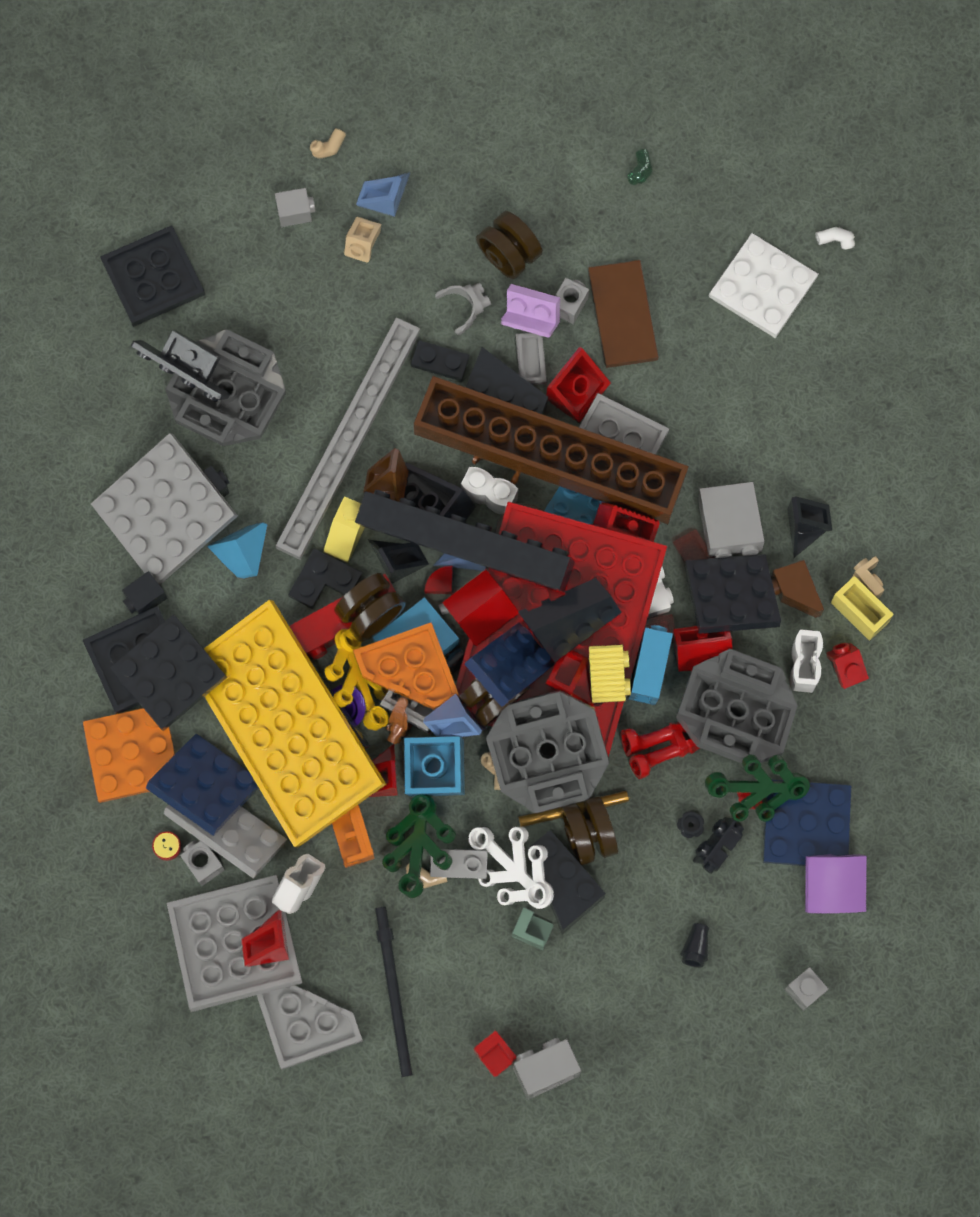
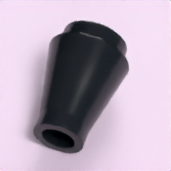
M700 923L693 924L692 930L680 953L682 963L691 967L701 968L708 961V926Z

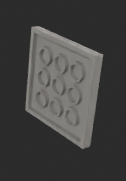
M171 433L91 503L143 572L149 571L159 585L238 517L179 440Z
M277 875L167 903L191 1012L302 983L286 912H283L289 960L255 966H245L241 939L256 931L279 909L272 903V898L279 886Z

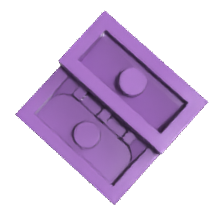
M862 854L806 856L805 912H866V856Z

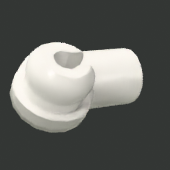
M834 227L816 233L819 245L840 241L843 249H850L855 246V236L851 231Z

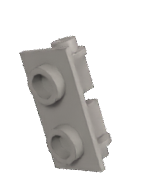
M441 849L452 857V864L446 870L439 869L433 863L431 856L430 877L487 879V850ZM443 857L440 860V863H443L446 857Z

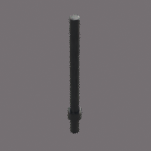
M386 907L375 908L378 924L376 936L377 942L381 943L401 1077L403 1078L413 1076L392 947L394 935L393 929L389 928Z

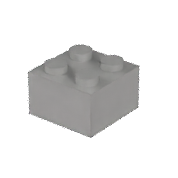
M555 1038L543 1044L542 1051L534 1054L533 1050H529L517 1056V1062L514 1063L513 1070L527 1100L580 1076L581 1069L567 1039L560 1042L559 1038Z

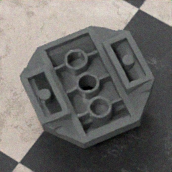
M227 329L216 333L214 336L197 341L198 344L221 357L209 381L223 390L230 389L233 393L228 399L213 401L203 394L204 390L197 386L193 388L184 384L181 381L182 377L174 373L165 390L175 422L222 446L261 439L286 395V389L274 352Z
M728 649L718 656L693 667L676 719L697 747L742 763V760L747 755H755L760 763L769 761L774 755L782 756L798 705L785 681L786 677L782 668ZM731 711L738 713L740 717L734 716Z
M561 690L510 703L501 711L486 737L501 792L524 805L533 813L589 800L609 765V758L595 708ZM543 743H552L556 748V752L552 755H545L541 751L540 746Z

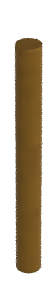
M627 791L601 797L605 807L629 802ZM584 801L575 803L584 812ZM561 807L519 816L520 826L526 827L562 818Z

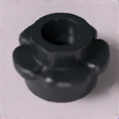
M687 811L683 813L682 818L678 819L677 828L681 830L682 836L690 839L693 836L699 837L703 833L705 822L700 814ZM693 823L694 826L689 827L688 824Z

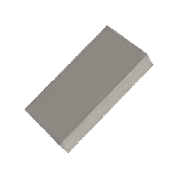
M534 333L516 334L519 375L532 385L546 384L543 336Z

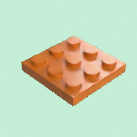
M144 708L83 721L99 803L150 792L146 789L148 781L175 755L170 727L165 731L161 730Z

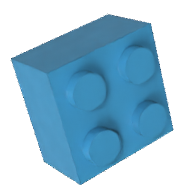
M460 736L404 738L406 795H465L464 739Z

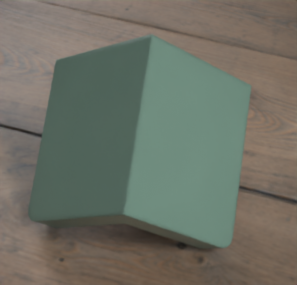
M523 908L512 937L543 950L553 929V924L534 916L533 911Z

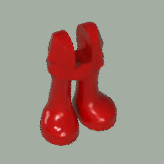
M679 721L677 723H669L664 728L643 735H638L632 728L621 731L624 753L627 757L631 756L629 764L638 779L649 776L650 769L655 765L678 756L684 757L688 753L693 754L700 747H697L692 739L685 740L683 733L687 732ZM670 741L671 745L647 754L634 755L654 745Z

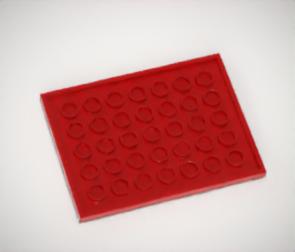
M507 502L499 535H501L503 530L517 535V540L524 543L531 539L543 543L542 548L552 551L553 547L568 551V557L572 558L575 563L566 590L597 578L622 612L572 650L589 658V647L623 645V651H628L629 667L624 668V679L631 678L667 546ZM491 568L488 570L518 611L525 608L527 611L541 606V601L550 598L553 601L565 596L564 592ZM520 614L477 646L469 638L456 683L459 696L476 678L465 666V663L518 622L531 632L534 640L543 648ZM588 660L587 665H588V671H589V677H590V665H589V660ZM555 665L530 684L531 688L517 701L556 691L545 685ZM482 700L470 709L476 714V711L486 702ZM624 701L593 703L608 757ZM497 718L494 719L491 723H489L488 726L493 727Z

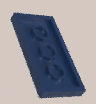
M520 622L465 663V666L501 707L555 665L546 650L541 648L532 637L531 632L523 627Z

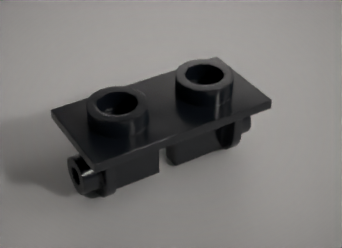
M724 817L718 820L712 828L713 833L709 839L702 842L696 849L695 853L697 855L693 862L703 864V869L710 874L714 870L718 871L728 857L721 848L725 846L729 851H732L743 837L742 832L744 828L737 824V821L733 818Z

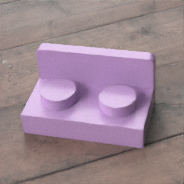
M511 284L507 289V312L502 317L501 324L539 336L550 337L560 323V297Z

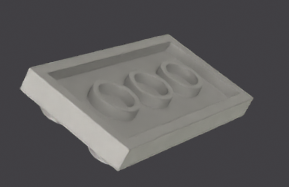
M170 805L165 808L163 813L253 879L280 851L287 840L243 807L214 836Z

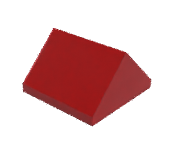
M579 347L549 384L546 396H548V401L580 423L597 394L602 395L611 382L584 349Z
M487 569L442 602L475 646L479 645L519 614L517 608Z

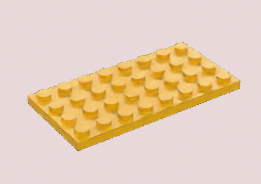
M268 600L204 648L227 676L223 682L205 696V699L294 847H300L386 785L274 601Z

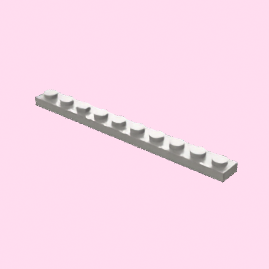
M399 318L395 319L279 538L276 549L299 560L303 557L419 336L420 328Z

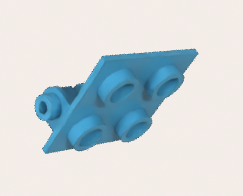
M560 486L544 511L593 525L599 504L603 501Z

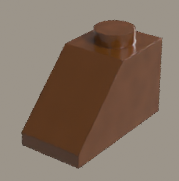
M804 560L773 570L771 579L775 595H778L780 602L815 618L822 615L824 608Z

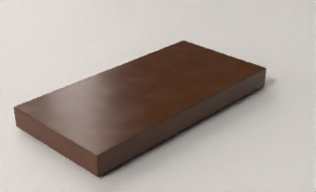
M640 260L589 267L588 274L606 368L657 361L659 357Z

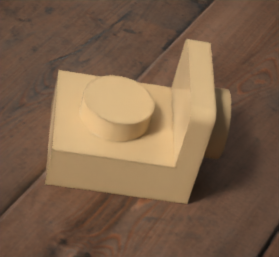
M356 217L346 236L344 255L369 262L372 247L381 231V224Z
M876 556L869 561L865 558L854 567L855 573L852 578L855 576L879 599L884 592L883 583L877 575L869 572L876 567L879 559Z

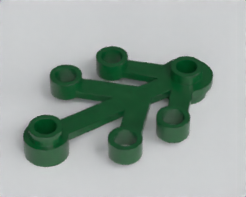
M755 755L744 757L742 766L748 774H753L758 781H728L721 772L711 773L705 779V787L713 797L721 798L728 792L752 793L741 802H736L730 807V814L738 822L745 820L749 815L748 810L771 793L778 794L768 802L760 803L755 810L757 816L763 822L771 820L775 814L774 810L789 799L798 800L804 797L810 789L808 779L799 773H792L787 768V763L781 755L772 756L768 761V766L772 773L779 774L783 781H772L761 767V763Z
M420 794L413 797L409 804L410 813L396 827L390 828L386 833L387 841L391 842L393 846H398L392 853L387 854L383 858L382 864L389 872L398 871L402 865L401 860L411 851L409 872L401 877L398 884L400 892L408 898L419 897L424 889L423 881L420 879L424 849L432 856L433 863L439 869L446 870L452 864V857L446 851L441 850L426 834L428 822L437 831L436 835L443 843H451L456 836L455 830L448 824H444L435 814L436 802L429 795ZM415 824L414 832L405 840L404 833ZM446 831H449V834L446 837H443V834ZM399 833L398 837L392 840L393 835ZM443 857H446L445 861L443 863H440V860ZM395 859L394 864L389 866V863Z

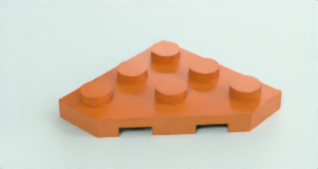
M431 622L353 650L364 679L435 710L453 695L457 694L459 696Z

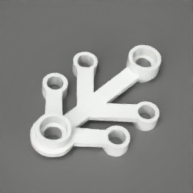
M486 827L474 828L469 834L471 847L475 850L486 849L507 870L495 872L492 869H488L487 873L490 875V882L488 883L485 879L478 878L479 883L484 887H488L496 883L518 881L527 890L514 891L512 888L499 890L497 899L501 905L528 901L529 904L538 909L548 907L553 900L554 893L551 885L545 881L543 861L548 856L547 849L542 845H535L529 849L528 857L532 861V878L526 872L524 843L528 839L526 828L514 827L509 832V839L512 842L513 859L494 841V835L490 829ZM517 831L521 833L520 840L516 837ZM483 834L486 837L485 843L482 840ZM537 849L540 851L539 859L535 855ZM540 889H541L542 892H543V898H542V899H541L540 896H539V891H540ZM506 892L509 894L508 901H506L504 897Z

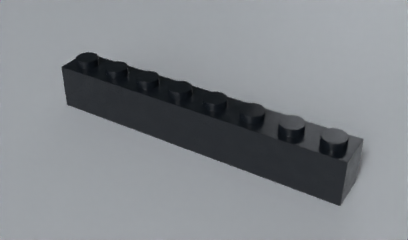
M375 489L374 494L365 491L355 523L565 593L575 563L572 558L568 557V551L556 547L549 551L542 548L543 543L528 539L524 543L517 540V535L502 530L501 535L491 532L492 527L476 522L474 527L465 524L467 519L454 514L447 518L440 516V510L425 506L424 510L416 508V503L408 499L400 498L399 502L391 500V495Z

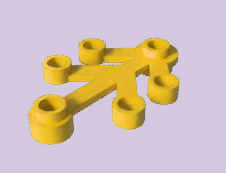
M342 629L335 635V644L338 651L333 663L325 668V676L332 682L343 677V666L347 659L350 669L342 689L334 694V700L339 707L349 705L353 701L354 687L357 686L365 699L366 713L364 714L363 723L369 730H379L388 724V714L382 707L375 706L368 685L374 688L376 698L381 701L389 690L362 677L353 650L361 648V642L357 641L350 632V629Z

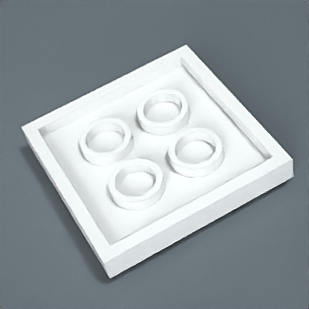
M752 233L712 289L709 297L776 338L817 279L818 273Z

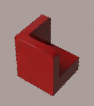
M494 1031L473 1048L474 1053L494 1077H497L517 1059V1056L497 1031Z

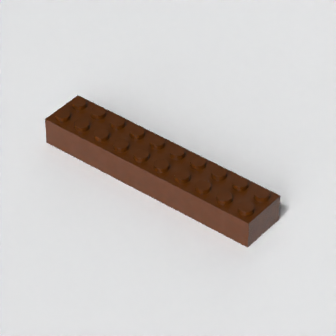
M435 376L431 379L414 422V435L608 504L626 508L627 510L659 520V522L667 525L669 524L689 467Z

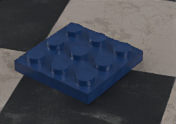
M195 734L146 785L147 790L212 836L225 825L259 788L249 770L198 734Z
M809 782L810 789L804 797L798 800L789 799L774 810V817L765 822L763 863L806 866V856L827 854L834 856L849 855L851 786ZM778 793L769 794L766 797V802H768Z

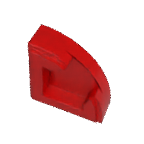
M452 566L439 568L430 575L425 585V594H452Z

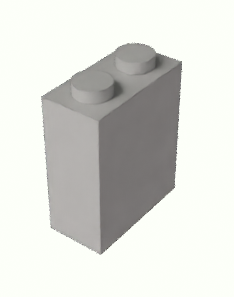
M753 482L700 489L698 502L708 559L732 557L733 555L741 554L743 556H751L762 552L764 537Z

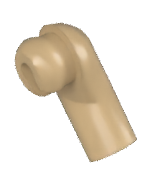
M334 129L328 142L313 141L310 145L312 155L319 159L335 155L346 134L339 129Z

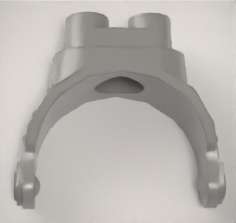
M480 283L474 286L470 284L464 287L450 286L435 294L436 299L448 294H459L467 298L473 308L472 314L463 326L454 331L457 335L463 334L470 328L476 316L484 311L483 308L491 305L488 296L483 297L484 289Z

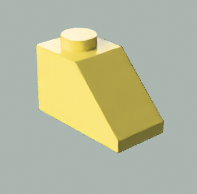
M347 497L343 498L333 519L323 553L346 563L349 562L365 527L355 523L361 503Z

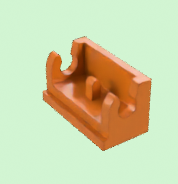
M358 804L332 823L345 868L375 859Z

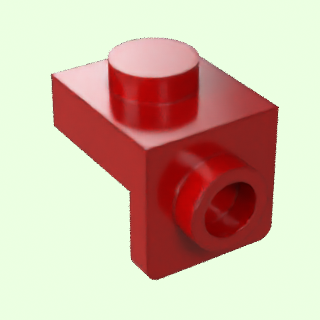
M840 643L835 645L833 650L826 653L827 658L833 662L838 681L843 689L869 679L860 650L853 644Z

